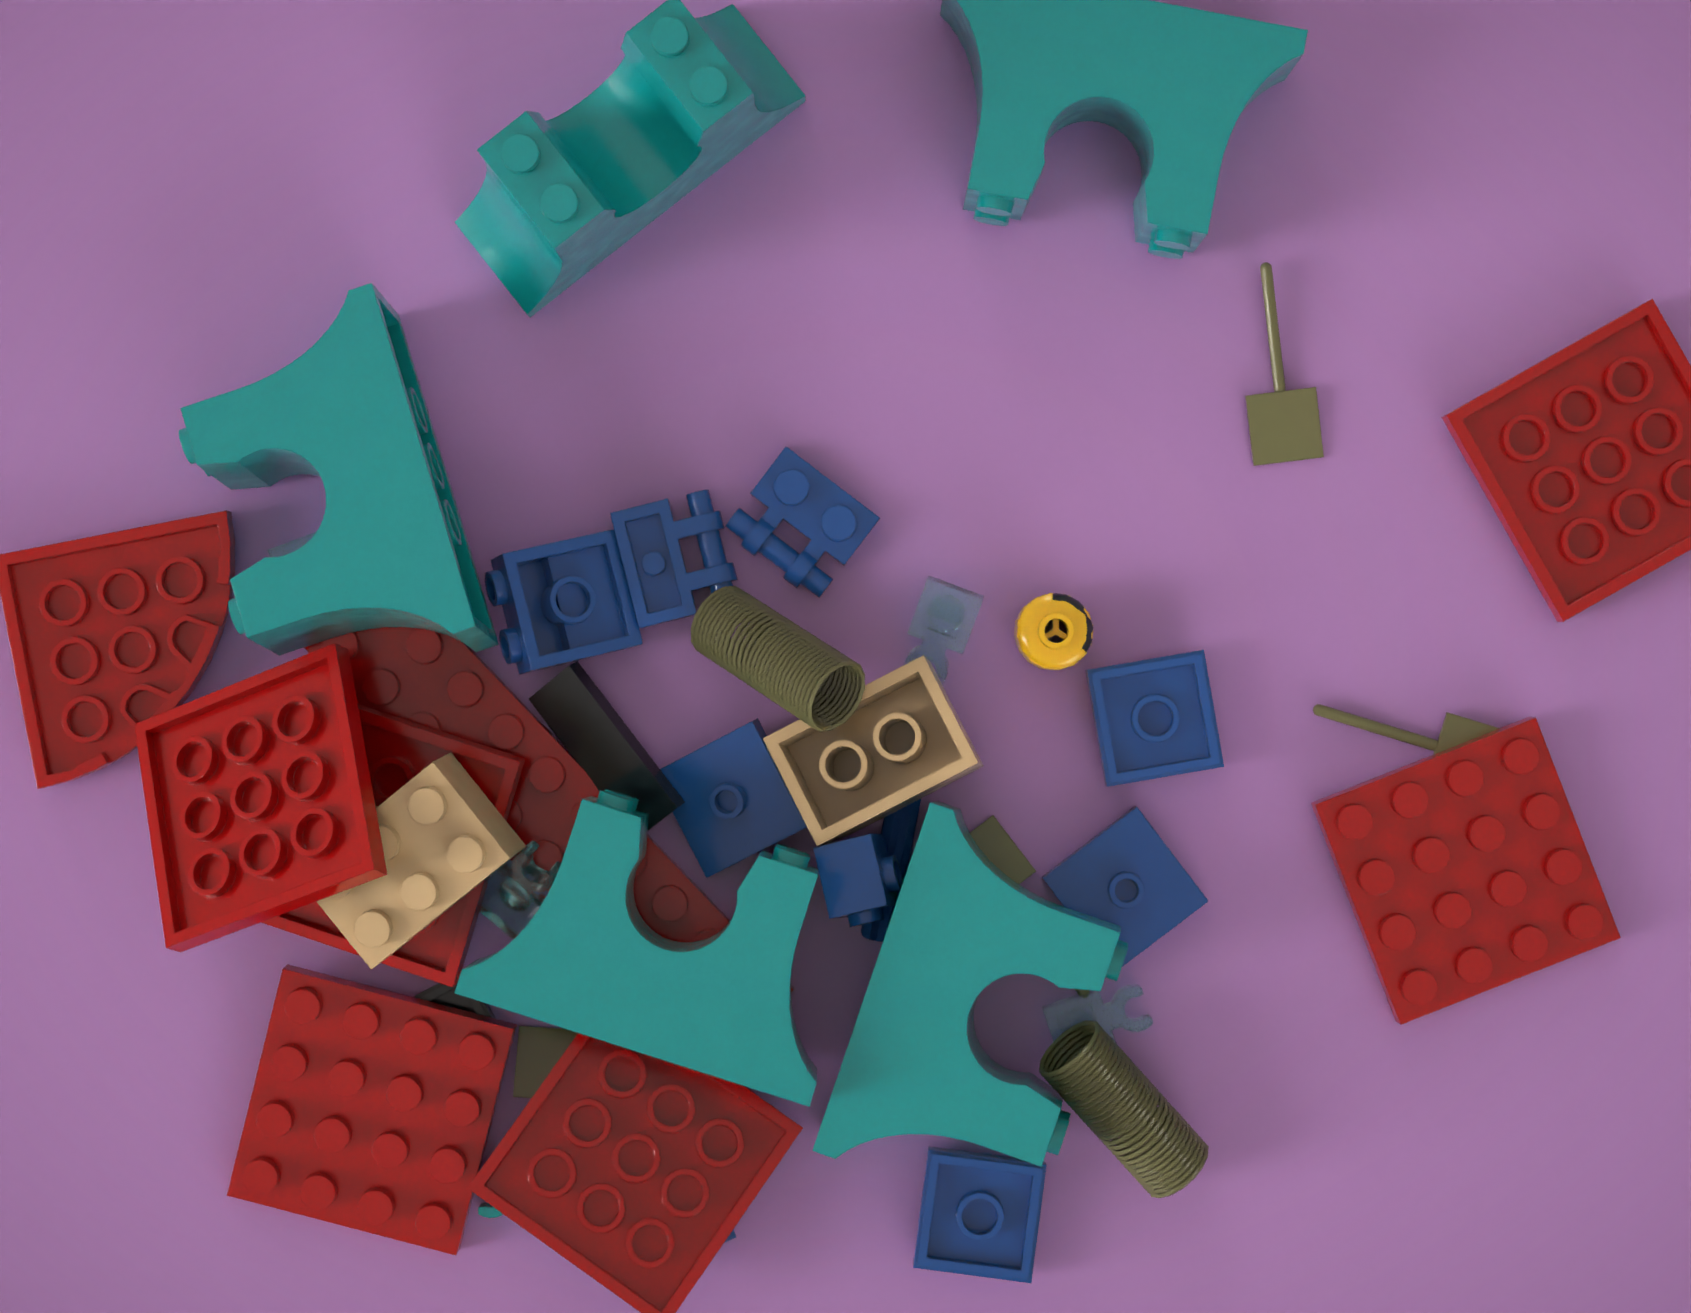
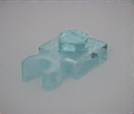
M928 576L907 633L922 639L923 642L908 653L903 665L924 655L935 665L936 674L943 685L949 670L945 651L949 649L963 654L984 595Z
M535 841L529 842L513 861L509 860L492 874L488 880L480 913L512 939L518 936L539 910L549 893L547 889L553 884L561 865L557 861L549 870L539 868L533 860V854L539 847V844Z
M1134 984L1120 988L1113 996L1112 1001L1104 1004L1099 991L1089 990L1090 993L1082 996L1077 994L1041 1007L1053 1042L1063 1032L1083 1021H1097L1114 1042L1116 1040L1112 1030L1122 1027L1131 1032H1140L1148 1029L1153 1024L1152 1017L1149 1014L1138 1018H1130L1125 1014V1004L1127 1001L1144 994L1142 987Z

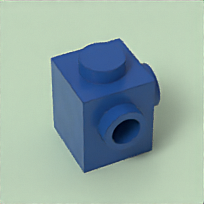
M867 834L814 847L813 850L829 919L847 917L849 927L884 920L882 908L896 905L898 899L896 891L901 890L903 878L896 856H888L883 834Z

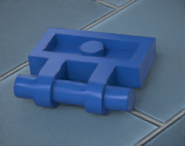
M785 447L750 493L768 508L759 521H756L739 508L725 527L743 540L740 546L752 555L756 556L759 552L786 572L783 578L794 587L798 588L801 584L820 598L833 579L815 566L826 552L845 566L880 520V517L788 447ZM783 520L811 540L801 553H798L773 534Z
M708 489L686 495L691 517L674 521L668 498L610 513L640 629L693 616L697 609L692 591L709 588L710 593H713L724 586H733L732 581L738 580L734 563H727L719 532V530L724 529L721 512L714 511ZM696 536L704 569L687 573L679 540Z

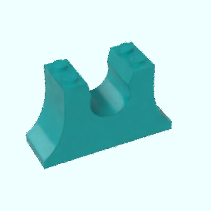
M681 0L665 1L625 33L621 50L625 54L624 59L617 69L590 95L566 112L547 121L539 112L525 111L477 149L486 164V177L476 197L455 221V224L529 317H532L806 101L805 94L733 4L710 15L694 18Z
M942 0L940 16L950 25L965 50L971 67L976 93V138L963 210L973 211L974 220L990 225L1007 226L1009 218L1021 220L1045 165L1044 145L1057 131L1070 124L1084 121L1100 122L1117 129L1127 137L1139 157L1141 183L1137 196L1133 201L1135 242L1148 244V253L1165 258L1181 259L1183 258L1184 251L1193 253L1208 234L1223 155L1237 119L1243 110L1261 93L1288 77L1304 54L1308 30L1151 0Z
M372 283L349 290L338 316L329 329L312 347L289 365L250 385L180 408L186 428L179 430V439L187 460L191 464L196 463L205 471L207 476H213L229 489L271 487L286 477L299 474L320 476L326 492L325 514L314 536L296 551L278 557H265L230 579L235 598L228 600V608L232 622L240 635L246 634L248 639L279 656L348 633L384 627H410L439 632L459 640L476 652L499 645L399 314Z
M608 789L600 790L598 798L594 796L583 798L557 876L539 910L527 926L506 947L489 956L477 959L463 968L454 993L810 1107L817 1085V1067L811 1061L801 1043L796 1029L791 1000V971L794 952L818 877V868L808 865L810 854L780 844H776L773 854L762 850L737 890L736 909L729 923L717 934L705 940L677 942L664 938L653 931L639 914L634 899L636 871L647 850L649 814L636 810L639 799Z
M939 801L930 802L812 1151L836 1159L846 1151L874 1139L895 1135L922 1134L964 1140L1042 1167L1046 1152L1055 1155L1059 1154L1071 1113L1061 1110L1063 1098L1050 1085L1030 1072H1017L1007 1069L996 1063L986 1054L978 1041L974 1029L975 1004L980 992L999 978L1012 974L1040 976L1054 983L1059 988L1101 991L1105 978L1114 981L1118 980L1128 950V943L1118 940L1121 926L1053 903L1022 887L998 869L981 851L964 822L960 808Z

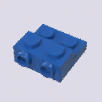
M614 529L503 553L491 560L493 570L485 573L486 592L494 607L502 605L507 628L499 632L500 648L507 664H517L519 675L643 644Z

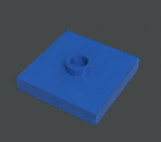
M1204 650L1085 670L1106 787L1224 767Z
M758 718L660 769L685 801V803L673 811V814L706 878L807 828L763 740L767 735Z
M1136 806L1042 876V879L1064 907L1121 926L1118 940L1128 943V950L1122 967L1208 902L1207 898Z
M928 1146L913 1268L1031 1283L1047 1167L1046 1162L1043 1161L1042 1167L1014 1157Z

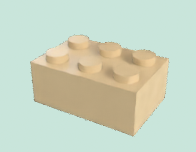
M924 655L865 685V690L857 709L845 723L831 731L820 732L799 719L763 738L816 846L835 843L984 766L931 662Z
M452 753L433 761L376 808L387 875L316 901L371 970L395 953L526 847Z

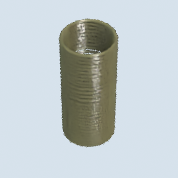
M724 586L716 590L701 603L694 615L691 625V642L696 651L820 732L831 731L845 723L860 704L865 690V673L860 664L736 586Z
M1083 1021L1075 1024L1063 1032L1048 1047L1040 1060L1039 1073L1055 1089L1099 1140L1106 1145L1108 1150L1115 1155L1151 1197L1164 1198L1171 1196L1185 1188L1196 1178L1207 1161L1209 1146L1097 1021Z

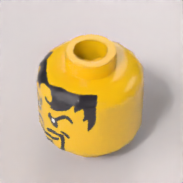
M1048 593L1032 599L1021 609L1015 621L1014 638L1018 651L1027 662L1040 669L1061 670L1074 666L1086 655L1092 644L1094 627L1089 612L1080 601L1067 594ZM1052 620V630L1045 633L1046 624ZM1059 621L1064 623L1067 633L1059 630ZM1056 635L1063 640L1059 643H1054L1048 639Z

